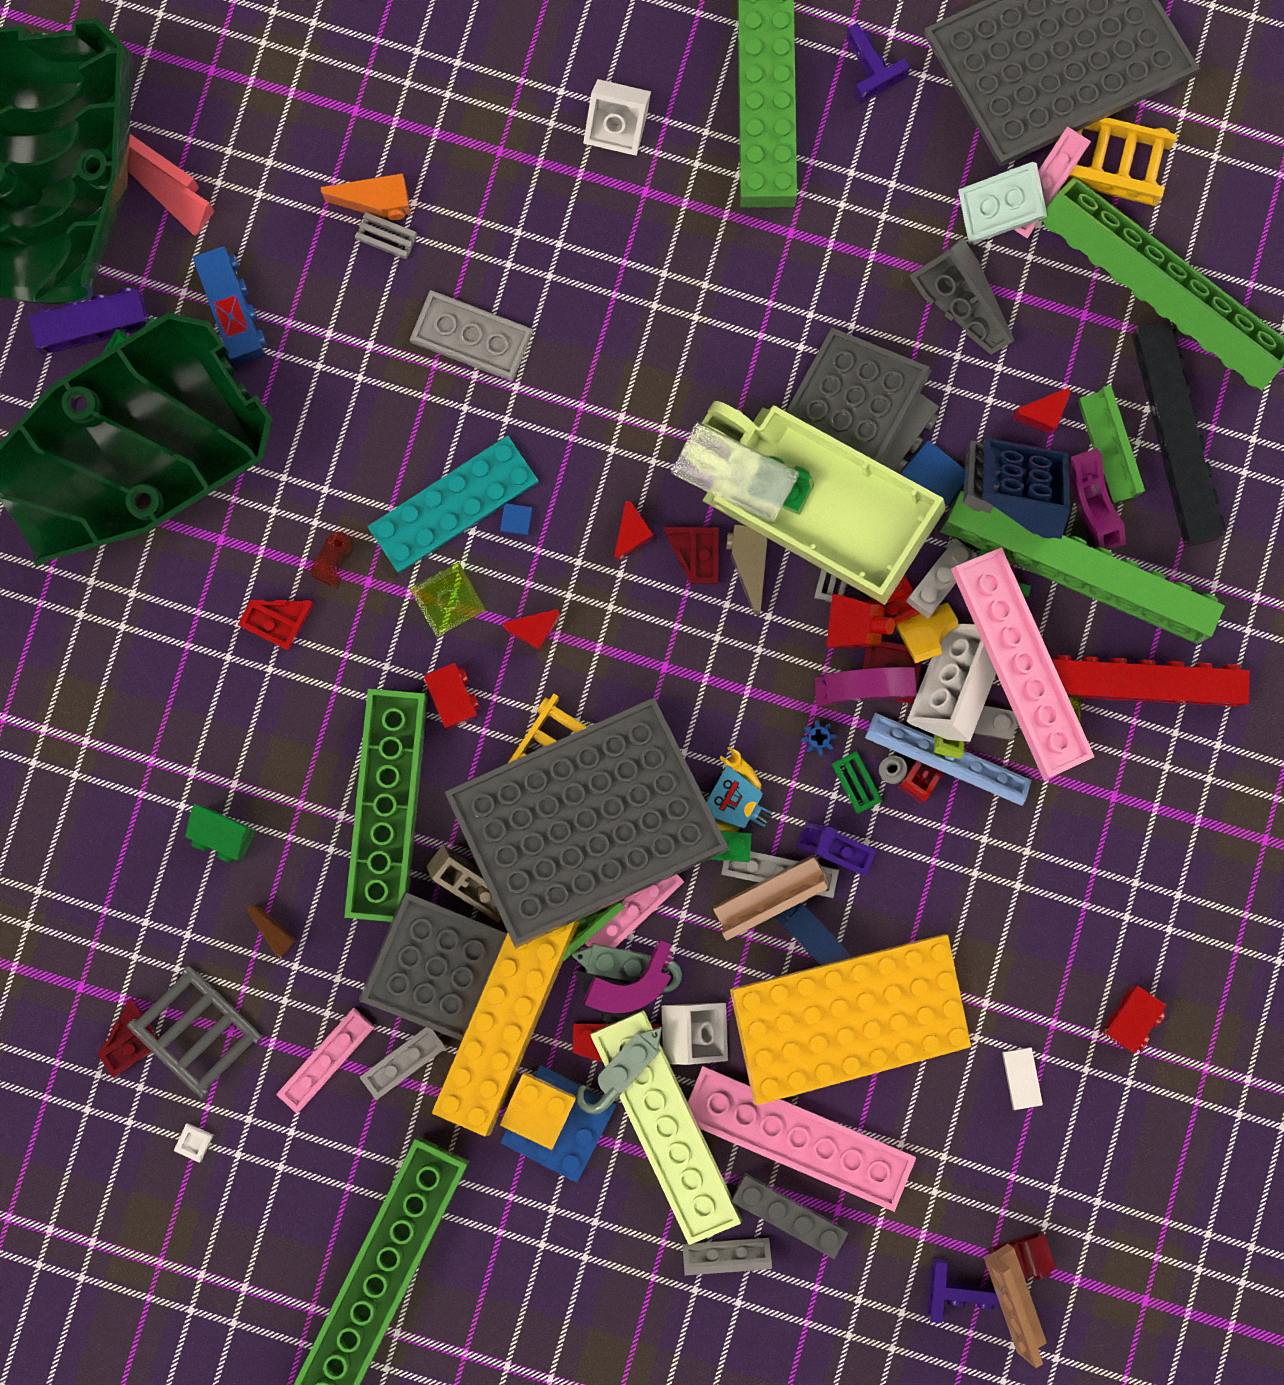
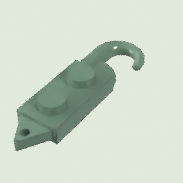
M591 943L590 947L571 953L586 968L585 971L587 973L631 982L637 980L644 973L651 958V955L595 943ZM672 960L667 968L662 967V969L668 970L673 974L672 982L662 992L675 990L681 982V969Z
M662 1027L642 1033L638 1031L599 1074L598 1083L605 1095L596 1104L586 1102L584 1099L586 1086L581 1085L577 1092V1102L582 1110L589 1114H600L609 1108L660 1052L658 1046Z

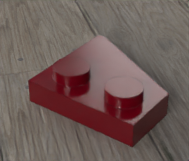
M665 527V535L689 584L718 585L719 527Z
M134 999L127 1001L125 1004L126 1008L118 1022H115L108 1040L103 1043L98 1052V1056L113 1078L118 1077L152 1053L127 1027L130 1021L133 1019L137 1021L143 1015ZM149 1024L145 1029L158 1040L157 1033Z

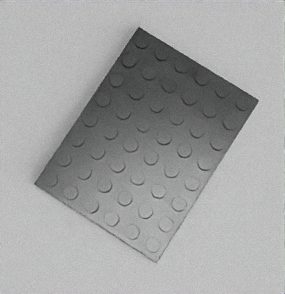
M984 0L924 28L925 38L1000 167L1059 140L1067 126L1074 131L1083 129L1197 75L1200 70L1158 0Z
M655 698L445 791L446 797L515 949L728 851L726 841Z

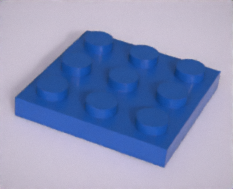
M541 1064L535 1074V1077L577 1096V1092L581 1087L578 1083ZM587 1088L585 1089L584 1099L589 1104H596L603 1097ZM576 1097L552 1150L508 1129L500 1143L577 1183L617 1104L613 1102L607 1110L600 1114H589L581 1109Z

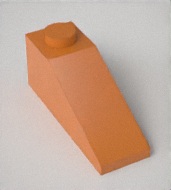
M403 173L321 187V193L325 202L363 213L367 212L383 219L389 218V220H400L405 215L411 214Z

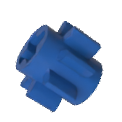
M816 720L813 729L805 726L804 731L808 733V736L802 738L800 742L808 743L807 753L814 749L817 750L818 756H822V749L824 747L830 751L833 749L829 741L837 736L829 734L830 724L820 727L819 721ZM816 731H819L820 736H825L826 738L821 742V746L817 745V741L811 740Z

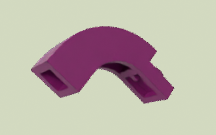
M1098 448L1072 456V471L1069 472L1071 489L1081 520L1096 549L1100 547L1107 550L1126 545L1124 522L1115 511L1106 489L1102 454Z
M911 667L873 668L825 674L824 677L815 678L817 706L917 696L915 669Z
M657 940L644 973L637 980L629 984L616 985L593 976L583 1004L603 1012L626 1013L651 1003L662 993L671 976L661 972L662 967L667 968L672 959L671 944Z

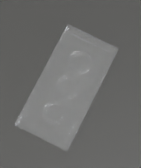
M696 421L671 471V474L772 524L799 476L798 471Z

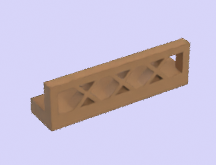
M813 854L713 906V910L723 926L722 934L727 941L828 889V878Z
M1007 1244L985 1257L984 1260L1015 1349L1021 1357L1035 1368H1038L1043 1364L1038 1348L1047 1342L1015 1249Z

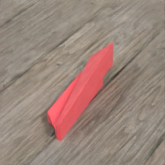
M130 134L128 172L193 235H197L215 211L208 201L195 193L199 189L196 181Z

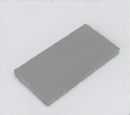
M430 290L409 341L420 347L513 382L533 334V329Z

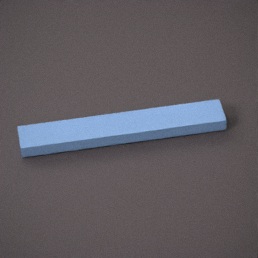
M877 713L874 714L865 736L866 739L1021 806L1026 801L1032 780L965 751L961 759L934 753L933 737Z

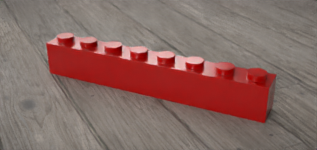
M1055 655L1054 660L1051 659L1069 698L1242 707L1249 704L1250 670H1241V665L1226 664L1223 665V669L1212 668L1211 663H1195V667H1184V662L1169 661L1167 666L1156 665L1155 660H1139L1138 664H1127L1128 659L1112 658L1110 663L1099 662L1098 657H1082V661H1072L1071 656Z

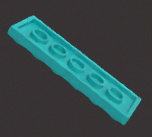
M507 435L367 527L398 574H400L502 508L504 503L508 504L537 485L539 481Z

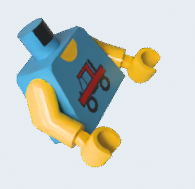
M727 747L732 753L731 757L727 760L720 756V760L729 766H726L706 803L720 831L737 832L739 829L745 828L749 819L765 827L772 812L758 805L763 795L760 791L761 783L753 768L741 758L740 753L731 747Z

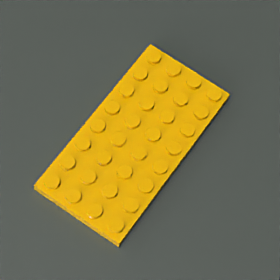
M946 934L730 989L753 1102L756 1105L971 1047L949 937Z

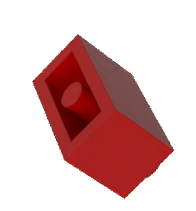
M452 663L424 675L446 730L478 718L476 710L481 708L475 694L469 695L465 685L470 682L464 667L458 669L457 665Z
M1131 985L1100 1033L1128 1052L1136 1053L1137 1050L1142 1051L1150 1039L1147 1035L1152 1027H1157L1164 1019L1166 1013L1163 1010L1167 1005L1141 987Z

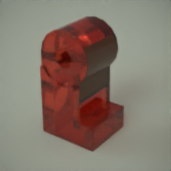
M340 531L330 534L309 572L313 578L335 589H338L342 581L337 572L344 559L348 558L353 552V544L347 534Z

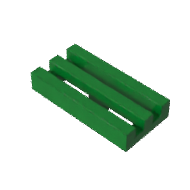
M857 751L831 764L856 814L883 802ZM854 759L874 800L869 801L849 762L850 760ZM842 764H844L864 805L860 806L840 768Z

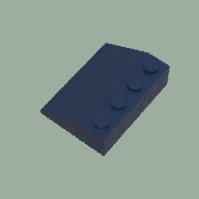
M985 438L983 448L982 499L1031 533L1048 539H1062L1070 511L1068 453Z

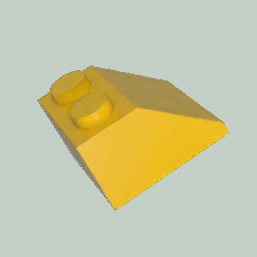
M524 1072L500 1126L552 1150L577 1096Z

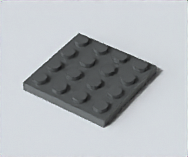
M831 328L786 412L882 464L928 379L931 369L929 366Z
M404 892L361 992L359 1001L462 1041L507 933Z

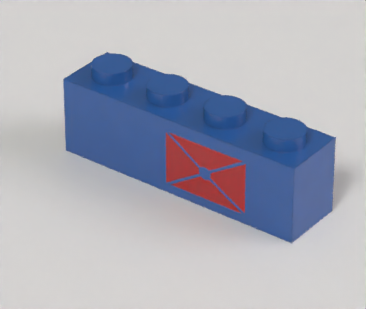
M225 246L193 257L221 338L229 351V360L234 366L265 356L263 346L267 345L262 330H257L254 324L258 317L253 304L248 305L245 295H248L249 292L244 279H238L235 270L240 268L234 253L229 254Z

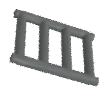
M188 965L182 972L184 975L137 1021L135 1019L130 1021L127 1027L175 1075L203 1099L208 1093L207 1088L253 1042L255 1044L260 1042L263 1036L197 971ZM192 983L203 996L157 1040L145 1028ZM213 1003L224 1015L177 1060L166 1048ZM233 1023L245 1035L198 1080L186 1068Z

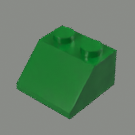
M194 804L185 837L193 840L192 846L205 852L209 847L218 852L216 857L232 864L234 859L237 861L243 860L257 830L207 807Z

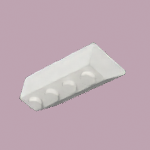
M958 624V628L950 631L943 638L941 643L942 654L931 658L907 722L947 740L970 742L994 681L996 671L976 625Z

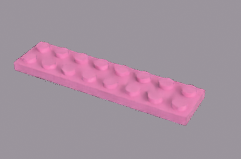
M1002 547L951 568L1043 780L1094 758Z
M704 1066L700 1070L687 1102L700 1129L894 1212L916 1160V1157L782 1099L756 1105L753 1102L749 1085Z

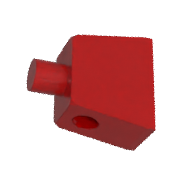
M832 594L826 647L848 650L879 646L882 634L891 635L894 632V619L884 617V606L849 596Z

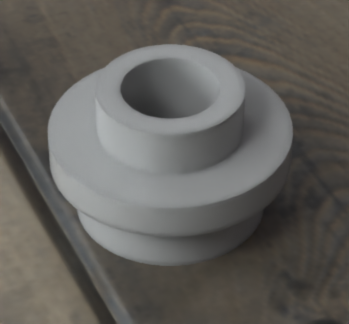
M898 756L885 758L879 766L881 778L889 784L902 782L908 773L906 762ZM890 766H898L897 771L889 773L888 769Z

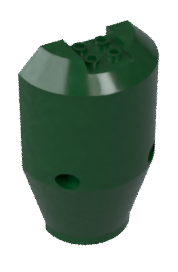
M98 18L72 21V31L60 30L55 34L42 32L32 34L23 26L0 28L1 298L28 303L67 304L87 300L94 294V282L127 193L133 58L129 49Z
M169 312L52 384L0 442V501L28 542L34 555L35 562L33 563L36 567L52 559L147 533L264 460L272 418L261 400L256 395L251 397L244 384L240 380L236 382L232 377L237 373L225 358L229 351L209 321ZM85 397L87 399V407L84 411L78 412L77 402ZM146 495H149L151 504L147 509L142 510L140 507L141 501Z

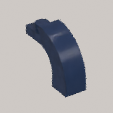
M801 903L773 916L819 966L852 958L825 926Z

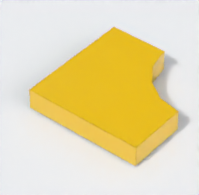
M948 602L939 605L928 619L919 614L896 626L915 663L941 655L943 638L950 631L959 627L958 619Z

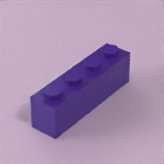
M133 288L120 289L117 291V294L110 296L96 295L91 297L90 301L83 303H67L63 305V308L55 310L50 308L41 309L35 315L28 316L36 349L43 355L109 339L113 336L116 329L125 334L137 332L144 328L149 320L144 297L138 289Z

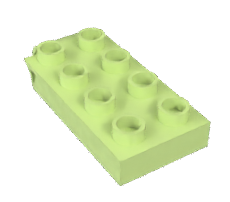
M714 401L703 422L696 428L692 439L687 442L682 450V454L691 463L696 465L699 471L708 473L716 478L704 497V502L884 605L946 509L944 498L774 405L770 410L762 408L754 422H752L740 410L734 409L725 403ZM760 455L767 458L775 456L781 459L786 466L793 469L795 466H798L810 473L814 487L800 515L748 493L747 490L760 466L758 462Z

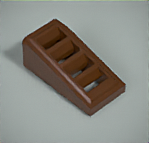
M249 905L246 909L275 955L279 959H283L296 945L297 939L258 905Z

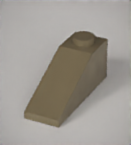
M734 525L733 533L728 532L726 549H732L731 559L753 615H760L767 537L748 526Z
M443 844L426 866L431 879L499 923L502 918L480 870L467 859Z

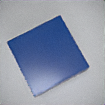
M504 503L500 531L502 533L529 536L532 507Z

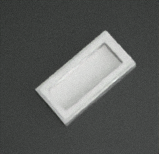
M1028 1047L1002 1052L1013 1110L1043 1105L1032 1048Z

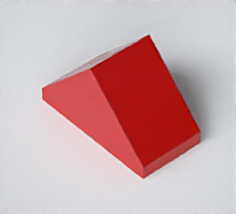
M1069 387L1018 408L1013 414L1014 420L1052 435L1057 429L1070 396Z
M629 501L625 502L614 558L617 561L623 560L653 540L652 532L632 502Z
M558 609L503 622L507 633L540 652L560 620Z
M916 760L904 780L898 785V788L919 803H923L930 796L943 772Z

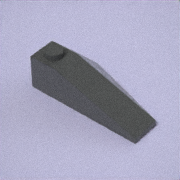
M964 238L909 275L927 302L931 305L934 303L946 313L945 317L950 321H956L962 326L966 334L989 354L992 355L1014 341L981 265Z

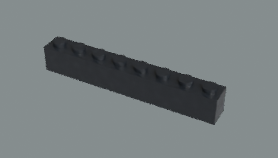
M1170 320L1137 327L1131 336L1184 548L1217 541L1224 536L1225 521L1222 515L1219 516L1216 506L1219 503L1216 489H1212L1211 486L1212 470L1208 461L1205 462L1203 454L1205 442L1203 436L1198 434L1196 426L1198 424V414L1196 409L1191 406L1190 397L1192 391L1190 383L1185 381L1184 378L1185 363L1183 356L1178 354L1176 346L1178 344L1177 331L1171 327Z

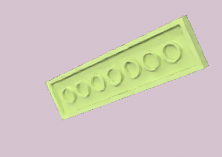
M642 1010L598 1029L590 1035L606 1067L638 1031L642 1033L653 1028L645 1011ZM659 1043L658 1048L660 1052L619 1097L683 1234L690 1245L741 1224L742 1218L736 1205L731 1202L732 1196Z

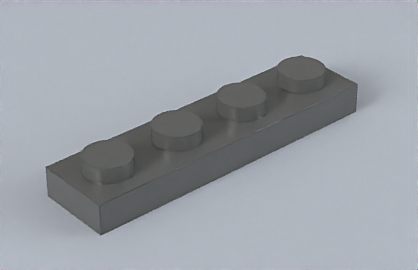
M970 440L966 448L963 504L975 511L991 513L994 506L982 499L984 444Z

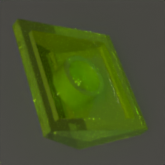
M459 562L409 588L436 637L485 611L483 604Z

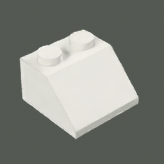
M598 79L591 93L583 143L637 156L647 118L651 91Z
M726 1003L662 1006L663 1052L669 1064L690 1065L728 1061Z

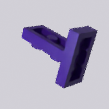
M858 22L848 27L846 40L869 77L856 85L854 96L859 104L907 78L910 67L905 58L885 68L884 58L879 52L876 53L871 46L872 40L867 30H862Z
M805 822L795 848L817 855L862 876L867 875L877 850L836 832L837 830L828 826Z
M932 1258L927 1318L930 1322L942 1323L944 1299L948 1300V1304L954 1306H965L966 1302L977 1303L978 1308L993 1310L995 1305L1000 1306L996 1291L993 1288L946 1283L947 1262L944 1259Z

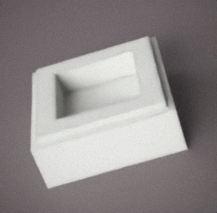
M187 1123L174 1151L200 1163L214 1135Z

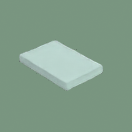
M1034 162L958 189L968 242L972 244L1047 218L1037 163Z

